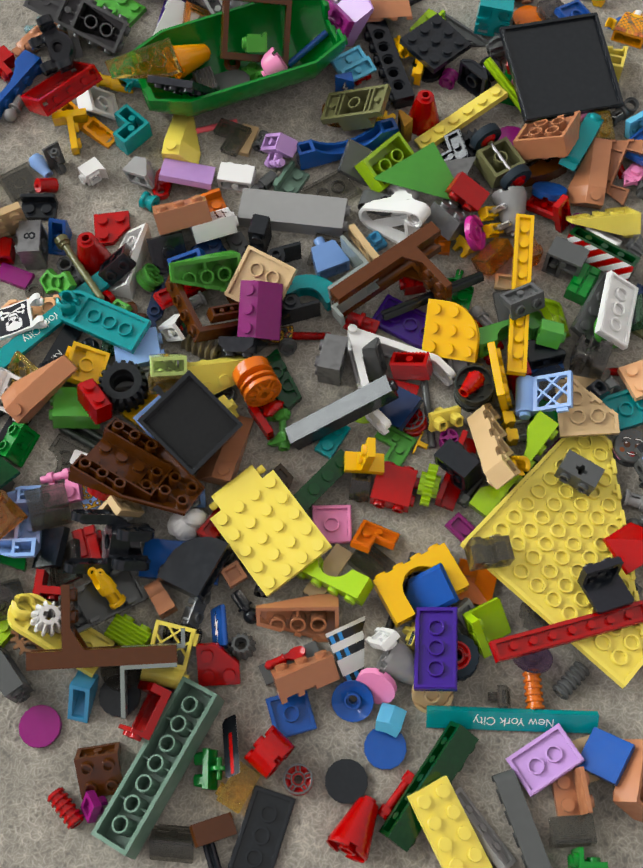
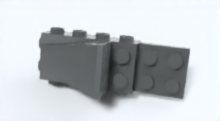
M25 0L23 5L42 16L50 14L53 21L58 24V28L65 32L67 29L71 30L73 36L81 40L82 37L88 39V44L96 48L99 45L104 48V52L110 55L113 53L117 54L118 52L121 53L124 47V37H128L131 31L130 23L127 22L128 18L121 14H118V16L112 14L113 10L106 6H103V8L97 6V2L94 0Z

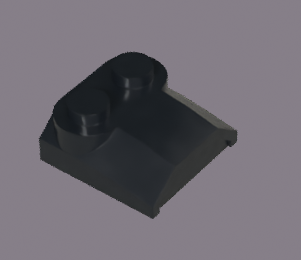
M462 59L460 61L458 84L475 97L491 88V82L488 80L487 71L475 60Z
M219 336L218 344L221 346V352L225 353L224 356L236 357V354H242V357H252L253 354H257L268 346V341L254 337Z

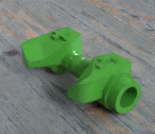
M282 408L272 417H266L269 422H279V432L267 443L271 447L277 446L279 451H289L291 446L285 430L287 427L286 421L290 419L291 412L286 408Z

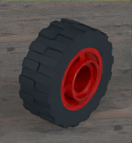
M458 633V654L461 656V660L458 661V682L461 680L465 681L473 675L477 669L480 657L478 647L474 644V641L461 633Z

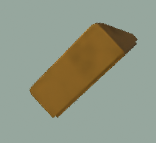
M400 109L398 112V128L408 143L412 138L413 118Z

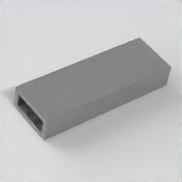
M243 188L237 219L239 226L249 227L253 214L269 216L271 230L340 238V236L344 235V231L347 232L348 230L346 216H350L351 206H348V198Z

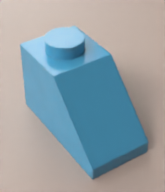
M78 670L69 685L67 719L88 723L98 690L99 674H94L91 678Z

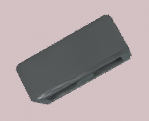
M376 337L362 348L369 379L371 380L384 376L387 370L379 337Z

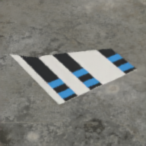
M365 616L325 634L345 681L356 680L360 671L364 669V633L362 630Z

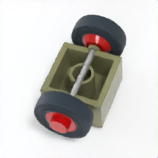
M489 123L480 128L471 138V145L476 150L475 156H477L474 161L475 166L492 189L501 185L504 191H506L509 186H523L531 177V170L507 137L498 140L501 136V130L498 125Z

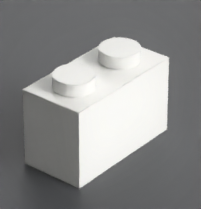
M221 162L217 176L218 188L234 191H243V188H251L256 179L255 166Z

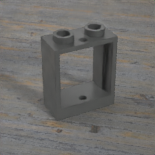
M0 646V691L5 698L15 703H22L30 697V693L34 690L9 652Z

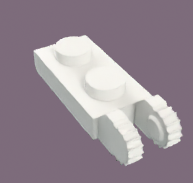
M377 627L374 630L375 634L372 637L368 636L365 641L374 649L389 651L397 645V640L401 636L393 629Z

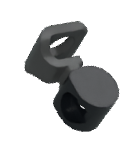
M610 375L604 382L598 379L592 382L586 389L602 400L607 395L619 392L622 387Z

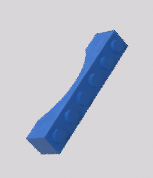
M24 50L16 58L13 76L7 86L0 92V119L4 111L9 108V103H12L18 94L22 95L26 87L30 86L36 76L42 73L39 66L42 64L41 57Z
M392 117L377 121L373 128H369L351 139L374 151L388 138L396 134L399 128ZM310 139L297 143L296 159L300 169L305 170L341 160L348 140L325 143Z

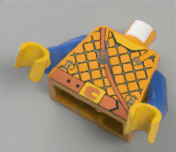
M642 11L625 12L622 17L616 19L608 17L604 27L614 30L611 40L641 49L643 44Z

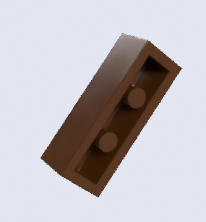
M239 302L209 307L206 315L210 323L238 319Z

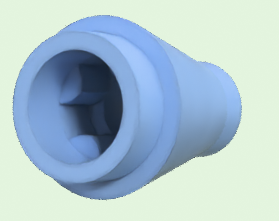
M35 153L29 158L30 167L44 178H49L53 175L43 155Z

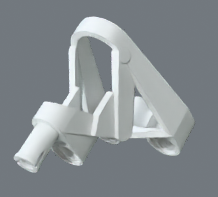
M390 184L387 187V192L391 197L373 200L364 204L359 210L358 216L363 225L368 229L378 231L381 236L398 244L420 229L419 227L431 215V209L426 203L416 200L420 196L418 191ZM366 211L388 212L392 214L391 217L372 220ZM404 225L405 232L394 229L393 227Z

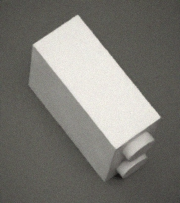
M226 207L210 212L212 221L190 227L196 244L237 233L239 222L234 211L231 212Z

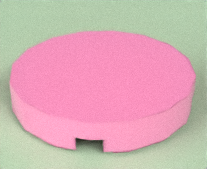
M377 668L361 670L356 681L364 683L371 690L374 703H390L397 691L395 680L388 673L385 672L383 674L379 672L380 669Z

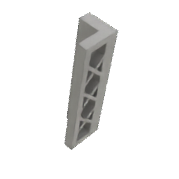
M461 787L457 788L455 793L489 861L493 862L496 868H510L516 862V859Z

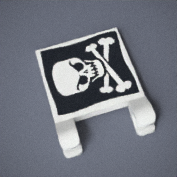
M34 293L29 299L0 309V341L33 329H43L48 326L43 315H39L33 320L31 306H42L44 304V299L41 298L39 293Z

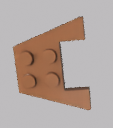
M613 139L605 193L622 206L626 203L630 189L614 185V181L627 151L643 156V140Z

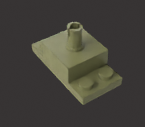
M389 84L329 93L320 120L323 125L339 123L344 131L373 128L377 117L384 116L391 87Z

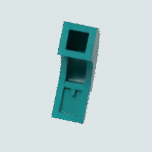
M298 275L294 277L286 294L291 293L298 297H315L319 299L328 312L331 310L327 287L333 283L318 275Z

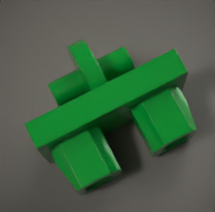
M203 748V752L194 755V764L202 766V774L194 775L193 785L202 787L205 790H218V780H222V772L225 771V766L222 765V757H218V750Z

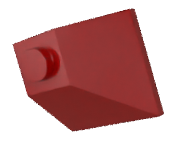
M630 522L603 539L614 557H621L624 562L621 568L626 575L643 565V527Z

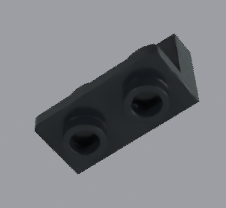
M20 194L22 210L27 220L48 221L49 218H57L58 201L55 194Z
M127 243L100 265L98 275L110 286L117 283L136 266V262L130 257L131 247Z

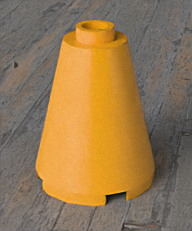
M205 44L172 45L164 48L163 54H165L166 59H163V63L171 78L183 79L210 59L211 51Z

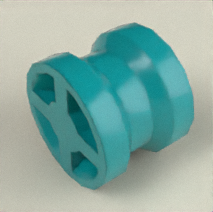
M144 191L139 199V207L147 208L152 213V206L159 205L160 197L157 195L152 196L148 191Z

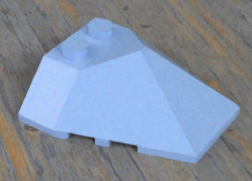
M41 485L19 486L15 490L4 494L0 492V555L11 558H33L40 551L44 519Z

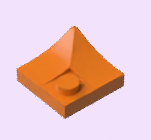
M460 558L458 566L470 585L468 590L457 595L459 600L462 601L466 597L471 600L473 605L477 606L491 600L497 578L483 565Z

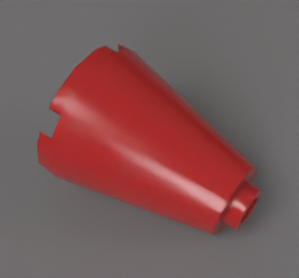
M422 90L417 94L408 114L413 118L412 133L417 136L422 135L440 122L434 94L429 90Z
M84 232L77 238V257L89 275L93 276L99 271L100 265L111 256V253L92 233Z
M367 795L359 797L328 836L327 844L336 852L340 849L346 853L345 857L359 863L367 861L379 809L376 804L377 801Z

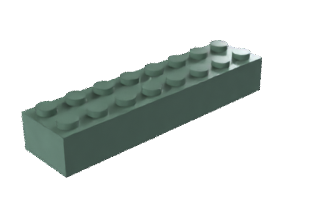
M184 676L182 677L165 706L150 740L144 742L91 835L124 856L136 859L225 700L209 689Z

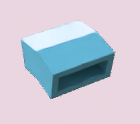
M382 702L376 719L375 730L396 738L401 731L407 711L396 705Z

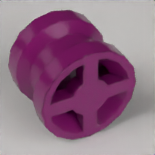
M445 68L442 76L439 78V85L449 90L453 89L455 82L458 80V72L452 68Z
M451 428L441 432L439 446L442 447L449 438L454 442L458 441V433Z

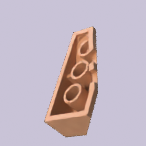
M594 138L568 186L567 196H569L570 205L599 210L602 208L613 140Z
M63 355L13 382L1 395L4 410L18 424L28 423L78 368L66 355Z
M239 415L237 419L243 424V427L198 470L196 475L198 480L224 486L237 476L254 419Z

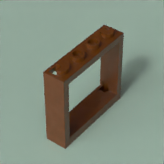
M222 0L220 59L261 63L263 55L227 52L230 0ZM232 0L285 6L283 54L281 58L287 65L289 62L292 0Z
M169 274L165 283L166 290L169 292L173 304L176 306L180 318L184 322L188 334H190L194 343L219 339V336H237L238 321L202 326L182 287L183 284L172 283ZM226 296L229 304L237 303V301Z

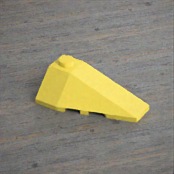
M173 115L161 152L163 161L164 158L199 164L201 152L194 116Z

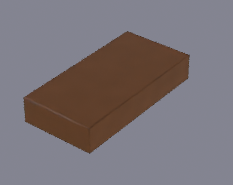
M231 812L189 826L195 849L237 834Z

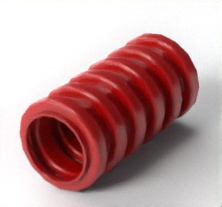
M61 787L53 791L48 796L47 801L52 803V808H56V813H60L59 817L64 819V824H68L67 828L73 829L84 820V815L80 814L81 810L76 809L77 805L72 803V798H68L69 794L67 792L64 793L65 789Z

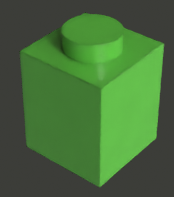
M542 318L536 332V344L558 350L560 343H564L567 334L564 332V324Z

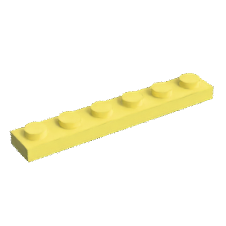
M498 83L414 139L415 144L419 149L426 147L432 142L436 146L445 141V135L458 128L461 130L508 98V92Z

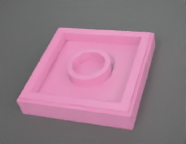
M312 505V521L330 544H350L352 540L351 505Z

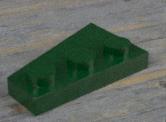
M275 349L266 357L282 384V390L275 399L283 401V407L291 410L302 400V396L293 378H291L278 349Z

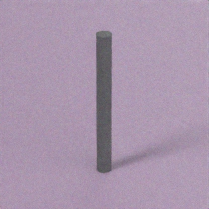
M428 380L421 381L424 413L429 426L428 413L432 412ZM427 427L429 448H436L435 432H430Z

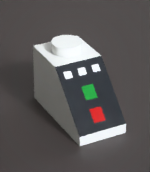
M180 314L171 316L158 326L167 342L181 341L188 335L187 328L181 320Z

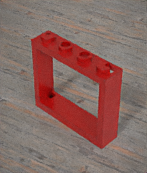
M73 61L76 70H69L63 74L58 71L21 95L20 98L30 112L48 117L103 80L96 66L90 63Z

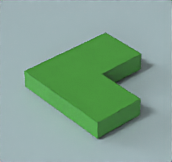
M392 426L388 428L390 432L386 435H382L378 431L375 438L390 447L384 456V461H391L397 466L402 467L417 443V439Z

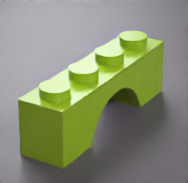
M322 557L296 575L301 580L305 578L311 580L310 583L317 588H321V586L326 588L327 592L337 597L340 595L344 597V600L351 605L356 603L363 606L374 587L370 577L353 569L347 574L337 577L325 574Z

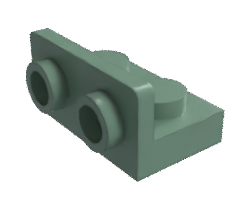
M291 160L288 165L286 164L283 167L281 175L275 178L273 182L274 191L299 193L310 178V174L296 168L295 161Z

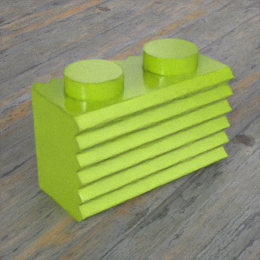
M125 613L123 616L116 614L106 632H104V636L110 638L119 646L150 644L152 633L150 632L152 629L142 623L140 626L133 623L135 619Z

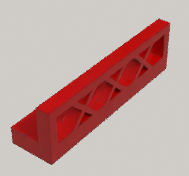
M463 430L458 442L464 446L467 452L475 454L476 446L474 440L467 437L468 431ZM446 472L434 505L453 512L461 490L451 483V476Z

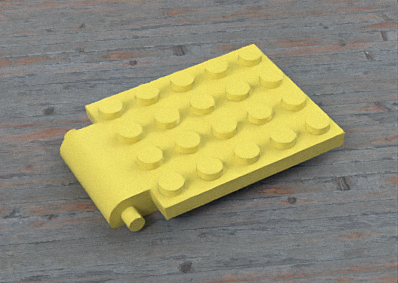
M261 464L255 469L253 465H250L211 495L214 501L208 506L212 511L219 507L220 511L211 517L210 520L226 542L229 543L234 553L266 597H269L329 551L332 546L274 470L262 478L261 474L267 471Z

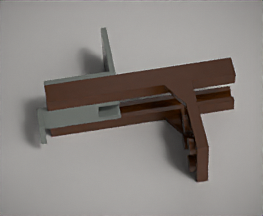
M430 221L370 263L344 235L340 236L341 248L349 258L350 265L354 269L327 287L332 314L339 324L344 326L345 316L403 277L422 282L428 291L431 290L435 299L452 301V283L429 260L441 252V246L434 242L435 239L441 236V230Z
M74 584L61 585L62 649L31 650V652H27L26 671L120 666L121 719H126L128 715L127 670L177 667V649L186 648L185 628H181V643L88 647L75 627V623H78L79 620L78 610H75V601H78V588H74Z

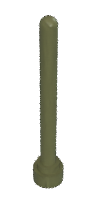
M66 234L58 235L54 239L56 246L65 251L94 295L104 300V295L71 249L68 236Z

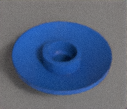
M344 681L335 688L332 694L333 710L345 721H361L373 709V694L360 681ZM356 696L357 700L352 702L349 697Z

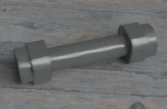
M482 468L481 479L467 494L462 493L457 500V503L464 508H467L472 496L487 478Z

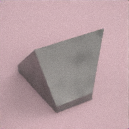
M477 156L447 160L445 163L453 178H455L462 171L468 175Z

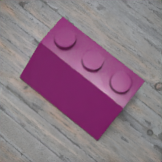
M241 280L237 337H254L261 340L280 341L283 284Z

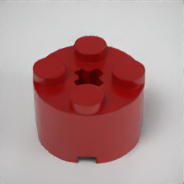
M274 725L265 733V738L261 735L253 744L255 749L252 748L244 757L266 779L278 769V766L284 759L288 758L295 748L292 742Z

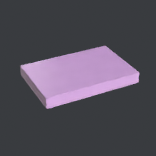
M164 158L159 173V181L211 190L216 167Z
M559 723L506 758L531 798L585 762Z

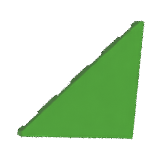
M434 142L374 177L377 181L451 200L445 190L454 178Z

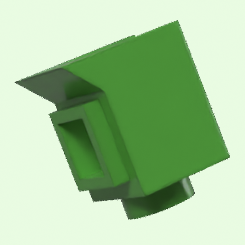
M267 32L247 34V37L242 38V49H245V52H267Z

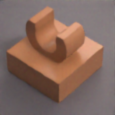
M237 560L221 571L230 589L248 579V576Z

